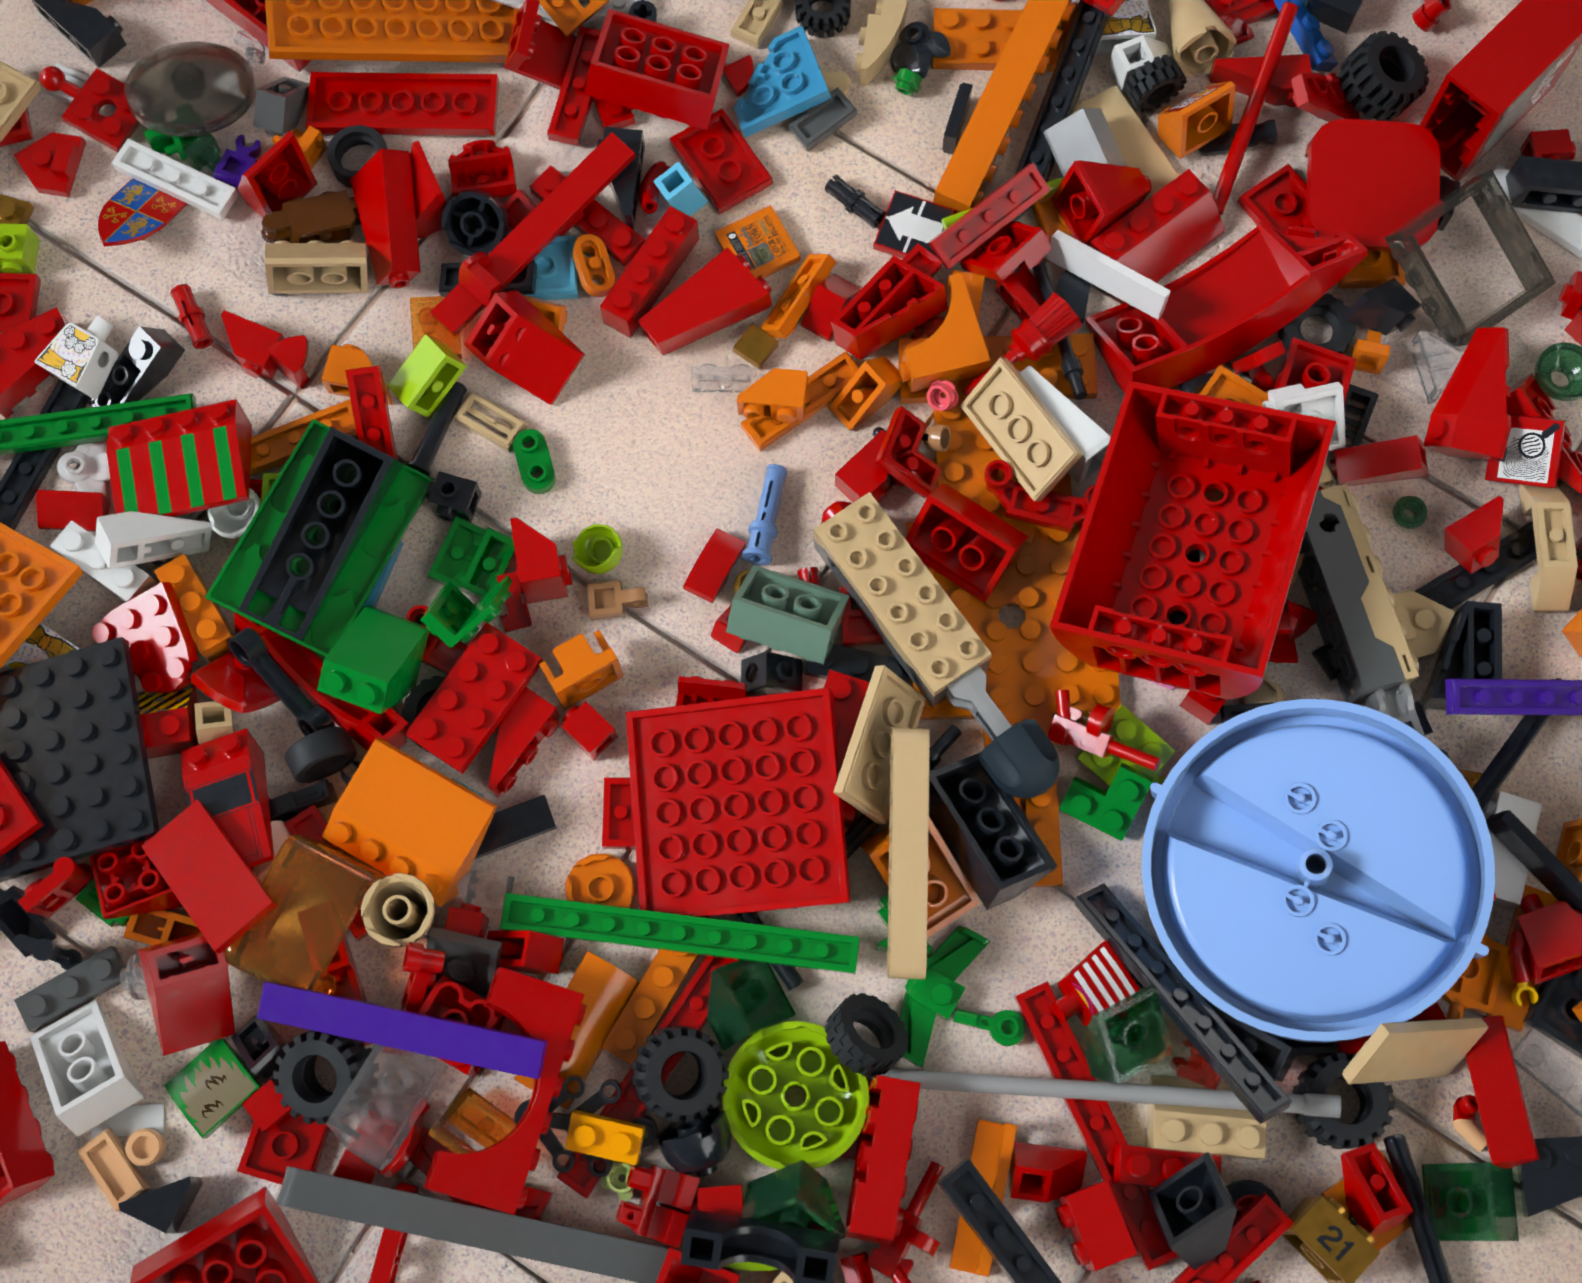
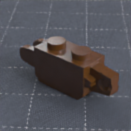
M346 190L338 192L326 191L318 196L309 198L297 197L284 202L281 211L272 212V214L268 213V215L265 214V217H263L261 230L263 241L271 244L276 241L307 243L318 240L324 243H340L345 240H351L354 235L355 226L361 224L355 197H348Z

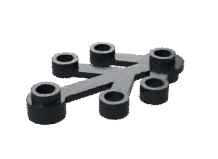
M577 1074L568 1076L563 1083L559 1096L557 1098L552 1097L548 1112L552 1113L551 1123L545 1135L540 1134L539 1137L553 1157V1167L561 1173L568 1172L573 1168L576 1156L573 1151L563 1147L551 1128L566 1130L568 1133L573 1111L569 1114L555 1113L553 1111L567 1099H576L583 1094L586 1083L584 1078ZM614 1079L604 1081L599 1091L574 1110L594 1114L605 1104L615 1103L622 1094L621 1084ZM571 1080L578 1081L581 1086L580 1091L576 1093L571 1092L567 1086L568 1082ZM607 1085L614 1086L617 1089V1095L615 1097H607L604 1093V1087ZM530 1099L522 1102L517 1108L514 1117L516 1125L524 1115ZM646 1115L635 1117L631 1123L644 1125L649 1132V1136L643 1139L642 1148L648 1147L656 1139L658 1133L657 1124L654 1119ZM561 1154L568 1155L571 1163L567 1166L560 1165L558 1156ZM584 1154L590 1162L589 1170L593 1176L601 1178L608 1175L612 1167V1160ZM603 1159L607 1163L606 1170H597L594 1166V1161Z

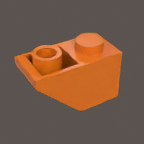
M772 369L737 395L738 415H743L751 420H760L763 417L775 418L783 423H793L796 420L804 421L808 371Z

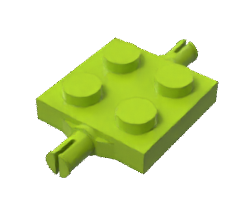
M1120 705L1114 712L1113 722L1108 733L1116 736L1115 741L1161 758L1158 770L1155 772L1112 754H1109L1108 758L1100 757L1083 749L1076 756L1079 761L1108 786H1110L1121 763H1125L1153 777L1152 783L1163 785L1165 779L1159 774L1162 771L1163 765L1176 751L1124 705ZM1084 710L1083 717L1088 720L1090 714L1087 710ZM1082 717L1078 720V722L1087 725V721Z

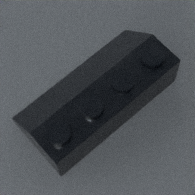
M980 753L929 772V817L986 910H989L1018 897L1056 869L1058 865L1013 796L1005 793L993 781L979 762Z

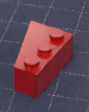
M893 255L831 321L836 345L862 360L948 309L945 287L942 283Z
M57 307L0 334V414L5 419L14 413L12 409L26 396L31 398L37 392L35 388L48 376L54 377L53 374L34 361L64 326L69 323Z

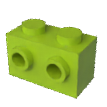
M0 223V273L34 274L40 239L28 224Z
M425 334L387 387L408 409L429 418L466 369L467 365L446 344Z

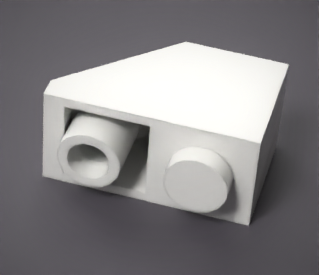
M1142 35L1114 45L1109 69L1121 92L1125 91L1124 84L1125 81L1129 80V75L1136 73L1135 69L1144 67V63L1147 61L1153 62L1155 57L1159 56L1161 59L1163 55H1168V57L1172 55L1165 42Z

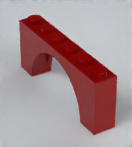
M503 967L495 971L484 1005L507 1017L522 1035L548 1040L541 1078L534 1079L533 1091L528 1107L510 1133L495 1144L475 1152L458 1154L440 1150L435 1151L423 1188L511 1215H515L517 1208L522 1209L524 1207L529 1192V1187L524 1184L528 1171H535L540 1158L541 1150L537 1149L536 1146L540 1134L545 1135L551 1123L552 1113L548 1112L552 1097L557 1098L563 1085L564 1076L559 1074L563 1061L569 1062L575 1047V1040H572L571 1036L574 1026H580L583 1021L587 1005L582 1004L585 994Z

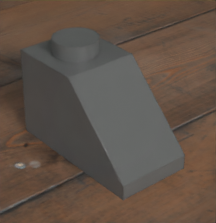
M284 76L256 89L253 126L265 129V133L272 136H283L285 133L295 129L308 102L310 83Z

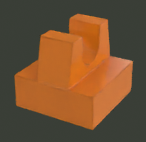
M1368 330L1366 340L1357 339L1350 354V357L1356 359L1354 370L1380 375L1389 358L1391 347L1390 345L1381 344V332Z

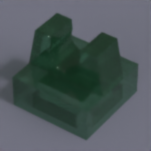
M207 130L183 151L189 165L197 171H201L206 167L214 173L221 160L219 155L221 151L218 143Z

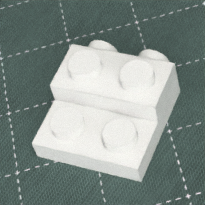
M1339 382L1307 389L1302 384H1296L1268 391V401H1263L1262 407L1336 421L1329 451L1346 448L1343 386Z

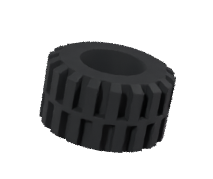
M1379 31L1377 34L1373 33L1341 64L1340 69L1342 71L1339 73V80L1343 82L1340 85L1341 90L1346 93L1347 96L1345 98L1349 103L1352 102L1355 106L1354 109L1358 112L1362 111L1365 117L1370 119L1374 117L1378 121H1383L1384 119L1387 121L1393 120L1426 91L1425 87L1429 84V78L1426 75L1429 74V70L1424 65L1425 59L1423 55H1420L1418 53L1419 49L1415 45L1412 46L1404 36L1400 38L1397 33L1390 32L1388 34L1386 31Z
M683 1026L665 1027L659 1029V1033L656 1035L650 1034L645 1039L647 1041L643 1047H638L636 1051L639 1054L637 1060L632 1061L631 1068L634 1069V1076H631L632 1084L636 1086L637 1091L635 1093L638 1099L642 1100L644 1106L650 1111L673 1122H679V1120L692 1122L695 1121L694 1117L699 1116L703 1118L708 1115L707 1110L710 1107L716 1108L720 1103L717 1100L720 1093L725 1095L727 1087L723 1086L724 1079H729V1071L725 1070L724 1064L728 1062L726 1056L720 1053L721 1047L719 1044L712 1041L709 1035ZM677 1052H688L694 1056L698 1065L697 1080L694 1086L686 1093L681 1095L669 1094L661 1083L663 1064L671 1055Z
M311 1030L293 1038L294 1041L288 1042L282 1048L285 1053L278 1055L275 1063L280 1065V1068L274 1070L273 1078L279 1080V1084L274 1086L276 1094L281 1093L284 1098L280 1103L284 1108L288 1106L292 1108L290 1115L294 1118L303 1115V1122L308 1124L317 1121V1125L326 1124L357 1110L363 1105L362 1102L368 1100L372 1092L369 1088L376 1084L377 1078L372 1076V1072L377 1070L376 1062L371 1063L369 1057L374 1055L371 1047L365 1049L363 1046L365 1042ZM318 1056L327 1059L335 1069L337 1084L334 1092L324 1089L316 1078L315 1062Z
M1337 1053L1312 1062L1306 1066L1307 1070L1301 1072L1297 1077L1300 1082L1293 1087L1292 1094H1326L1327 1087L1333 1080L1340 1079L1347 1082L1342 1073L1356 1054L1346 1055V1053ZM1384 1082L1350 1084L1359 1096L1360 1109L1356 1119L1348 1124L1330 1117H1314L1299 1114L1300 1116L1295 1118L1299 1125L1304 1124L1307 1128L1304 1133L1309 1138H1317V1143L1322 1146L1329 1145L1332 1146V1149H1350L1368 1145L1374 1142V1138L1381 1137L1386 1132L1383 1129L1385 1125L1391 1124L1393 1117L1388 1115L1389 1110L1395 1109V1101H1389L1388 1094L1394 1093L1392 1086H1385Z

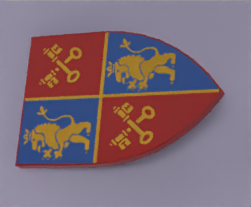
M132 178L102 208L98 219L100 240L104 247L125 245L140 240L144 241L164 228L187 206V203Z

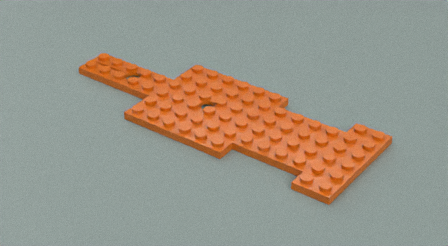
M1093 333L1070 334L1068 336L1075 357L1080 359L1084 371L1082 379L1088 394L1084 399H1096L1098 389ZM1011 335L983 336L990 357L989 367L1009 351L1008 347L1013 343ZM898 338V364L902 362L904 349L913 347L928 338ZM1057 343L1051 347L1052 351L1049 354L1046 353L1041 357L1038 363L1025 359L1022 363L1017 361L1013 364L1015 369L1020 372L1030 365L1067 399H1075L1070 382L1063 375L1061 368L1063 361ZM976 376L952 382L959 395L957 405L952 406L951 410L937 411L933 409L934 425H948L951 432L948 450L946 452L935 451L936 464L942 468L937 487L944 482L1029 537L1014 563L985 603L927 565L925 566L992 653L989 669L984 672L987 675V694L1011 726L1026 719H1033L1044 733L1048 735L1055 714H1058L1055 691L1069 690L1071 706L1082 711L1087 710L1089 714L1099 703L1113 708L1115 712L1121 705L1119 674L1086 664L1064 648L1051 632L1049 626L1083 523L1072 527L1071 533L1005 517V508L994 494L987 490L984 481L986 466L991 461L1001 460V458L960 407L961 403L966 399L962 390L979 377ZM907 381L899 388L900 404L928 403L927 392L929 388L911 392ZM1066 473L1051 491L1072 496L1071 476ZM1012 474L1011 479H1012L1014 482H1018V483H1019V481H1018V480L1015 478V476ZM906 522V536L914 522ZM1006 605L1008 607H1012V605L1020 607L1025 614V621L1018 628H1007L999 620L1001 608ZM912 681V687L921 695H923L918 689V687L915 685V683ZM946 698L933 708L926 700L919 720L975 719V717L969 710L954 707L949 699ZM983 730V741L985 748L992 742V740ZM1056 779V782L1046 793L1034 798H1017L1013 796L1024 815L1026 813V818L1058 865L1056 869L1030 888L1062 887L1063 885ZM1020 800H1025V811L1024 804H1020Z

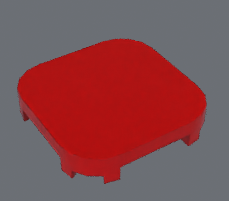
M1337 119L1321 126L1308 143L1304 156L1308 157L1306 216L1303 218L1304 227L1316 229V234L1334 236L1336 231L1350 233L1368 250L1398 252V256L1410 255L1415 250L1424 246L1437 231L1439 222L1441 155L1439 144L1433 134L1423 126L1410 122Z

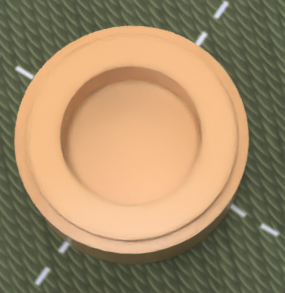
M139 1129L129 1136L125 1146L126 1155L135 1165H152L158 1162L164 1155L166 1142L163 1135L156 1129Z

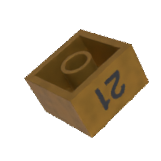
M1323 1196L1305 1197L1288 1215L1294 1223L1282 1236L1329 1283H1354L1380 1255V1252L1373 1246L1375 1239L1360 1225L1354 1227L1344 1217L1347 1213L1345 1209L1332 1197L1327 1199Z

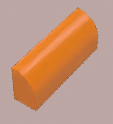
M587 951L567 986V989L585 994L582 1004L587 1005L581 1025H575L571 1039L575 1040V1047L569 1062L563 1061L559 1075L564 1076V1081L572 1074L580 1075L586 1080L603 1050L601 1046L640 983L626 972ZM520 1075L515 1076V1081L533 1091L534 1078ZM571 1080L568 1082L567 1086L571 1092L576 1093L580 1091L581 1086L578 1081ZM569 1098L560 1106L569 1110L575 1099Z

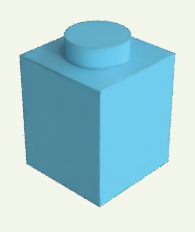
M679 161L653 181L667 202L688 216L693 215L708 203V200Z

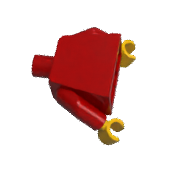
M1529 894L1521 899L1519 908L1523 915H1520L1516 920L1515 930L1509 936L1508 949L1512 981L1517 983V987L1512 990L1511 999L1517 1006H1522L1520 994L1524 990L1529 993L1531 1004L1537 1002L1538 993L1528 984V981L1531 979L1534 985L1582 968V912L1573 910L1567 902L1559 901L1544 906L1537 894Z

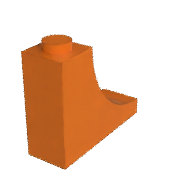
M962 272L949 275L946 287L948 314L939 329L925 341L904 349L903 359L898 364L902 381L908 382L911 392L930 388L931 384L938 379L956 382L980 376L989 367L990 357Z

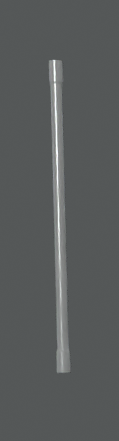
M891 1068L884 1075L881 1074L882 1076L921 1083L920 1089L1247 1110L1231 1090L894 1068ZM873 1076L866 1077L868 1085L874 1079ZM1314 1093L1302 1095L1286 1094L1292 1100V1103L1283 1113H1298L1305 1116L1340 1118L1341 1116L1340 1095Z

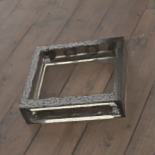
M1492 170L1473 177L1384 237L1393 252L1391 253L1392 257L1398 260L1402 267L1407 283L1420 298L1423 311L1431 317L1438 329L1439 338H1443L1449 349L1469 344L1477 328H1492L1556 284ZM1472 196L1525 289L1467 329L1413 235Z

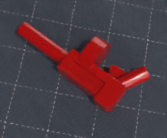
M1069 690L1055 691L1058 714H1055L1047 735L1050 741L1060 745L1070 744L1100 757L1108 758L1109 754H1112L1155 772L1158 770L1161 758L1115 741L1116 736L1108 733L1114 718L1113 708L1100 703L1093 708L1086 725L1078 722L1084 715V712L1071 706Z
M934 1161L930 1162L907 1209L904 1210L899 1207L898 1213L903 1214L900 1235L894 1236V1240L887 1245L880 1244L878 1249L874 1247L868 1259L869 1267L892 1279L894 1283H912L908 1276L914 1266V1261L904 1259L911 1245L933 1257L940 1245L939 1241L919 1230L923 1223V1220L919 1217L944 1170L943 1166Z

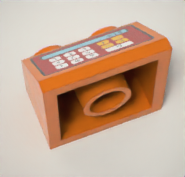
M1232 81L1211 84L1200 91L1193 92L1188 98L1178 104L1166 108L1158 115L1157 137L1179 159H1182L1232 129L1236 85Z

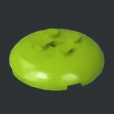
M789 1021L770 1026L746 1040L735 1053L728 1066L729 1079H724L723 1086H726L727 1090L725 1095L722 1094L723 1110L726 1112L730 1123L731 1133L750 1156L766 1166L790 1172H803L823 1167L844 1154L854 1143L863 1128L867 1116L865 1114L866 1107L869 1104L867 1078L862 1076V1074L850 1071V1068L839 1062L838 1057L832 1053L830 1044L827 1043L825 1027L801 1021ZM791 1087H801L806 1093V1101L798 1107L790 1106L785 1100L786 1092Z

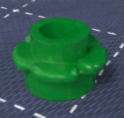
M900 68L897 76L894 75L892 77L896 84L895 89L901 94L912 96L913 92L918 93L921 90L922 77L911 70Z

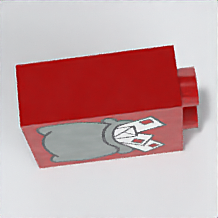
M1522 0L1447 73L1419 125L1430 131L1437 140L1441 155L1440 169L1455 181L1459 182L1555 86L1582 44V0Z

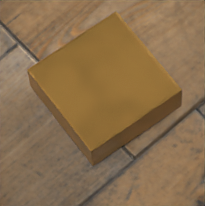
M752 323L733 346V352L757 369H760L778 347V340Z

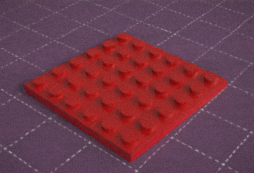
M831 688L626 712L640 910L709 917L851 903L842 799L833 793L839 776V762Z

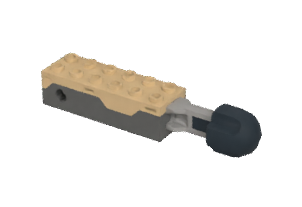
M1347 483L1324 489L1319 485L1299 552L1304 555L1298 574L1311 609L1318 613L1316 623L1324 645L1331 643L1334 646L1327 653L1333 668L1336 670L1340 667L1341 673L1337 675V681L1345 702L1357 705L1365 703L1367 707L1392 716L1425 737L1409 686L1411 682L1419 677L1418 659L1408 648L1405 625L1396 616L1394 610L1395 599L1392 591L1386 588L1384 584L1381 561L1372 552L1369 529L1365 524L1362 525L1360 520L1357 497L1354 493H1350ZM1439 749L1449 758V755L1446 751Z
M870 492L854 503L837 501L831 504L823 512L821 524L813 529L814 548L849 593L850 597L932 708L948 698L954 707L966 709L972 713L992 740L980 753L979 762L1005 793L1017 798H1034L1046 793L1056 782L1060 771L1059 755L1053 743L1035 720L1026 719L1011 726L987 694V675L984 672L989 669L992 653Z

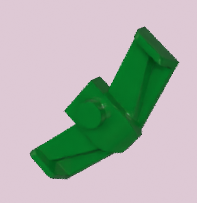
M957 926L927 959L926 978L908 980L905 985L906 992L899 1016L905 1025V1031L908 1032L907 1043H909L908 1049L902 1058L921 1069L923 1068L936 1015L947 1021L949 1020L965 990V987L954 981L986 948L990 940L967 927Z

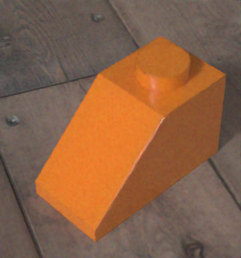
M331 344L321 381L329 394L350 397L345 370L373 366L365 352L355 345L344 344L343 346ZM385 384L387 402L389 405H392L393 397Z
M886 356L865 361L829 406V409L849 431L854 430L889 402L904 382L900 377L899 370Z

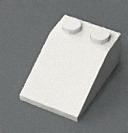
M96 999L30 1036L56 1117L77 1137L144 1098L134 1070Z

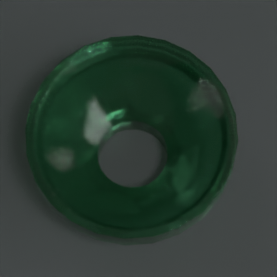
M1561 342L1549 346L1541 353L1536 362L1534 373L1538 386L1546 395L1560 401H1574L1582 397L1581 346ZM1551 373H1563L1568 379V385L1565 387L1555 385L1551 380Z

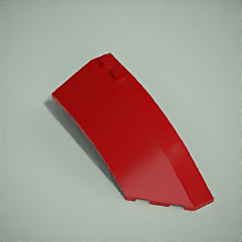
M1257 222L1256 228L1200 267L1163 286L1171 290L1164 312L1158 320L1128 303H1123L1086 317L1085 324L1089 332L1093 333L1094 342L1115 382L1124 393L1129 381L1172 388L1219 367V365L1225 364L1279 331L1309 309L1368 255V249L1350 233L1336 231L1334 236L1316 234V229L1289 225L1287 231L1272 229L1270 223Z

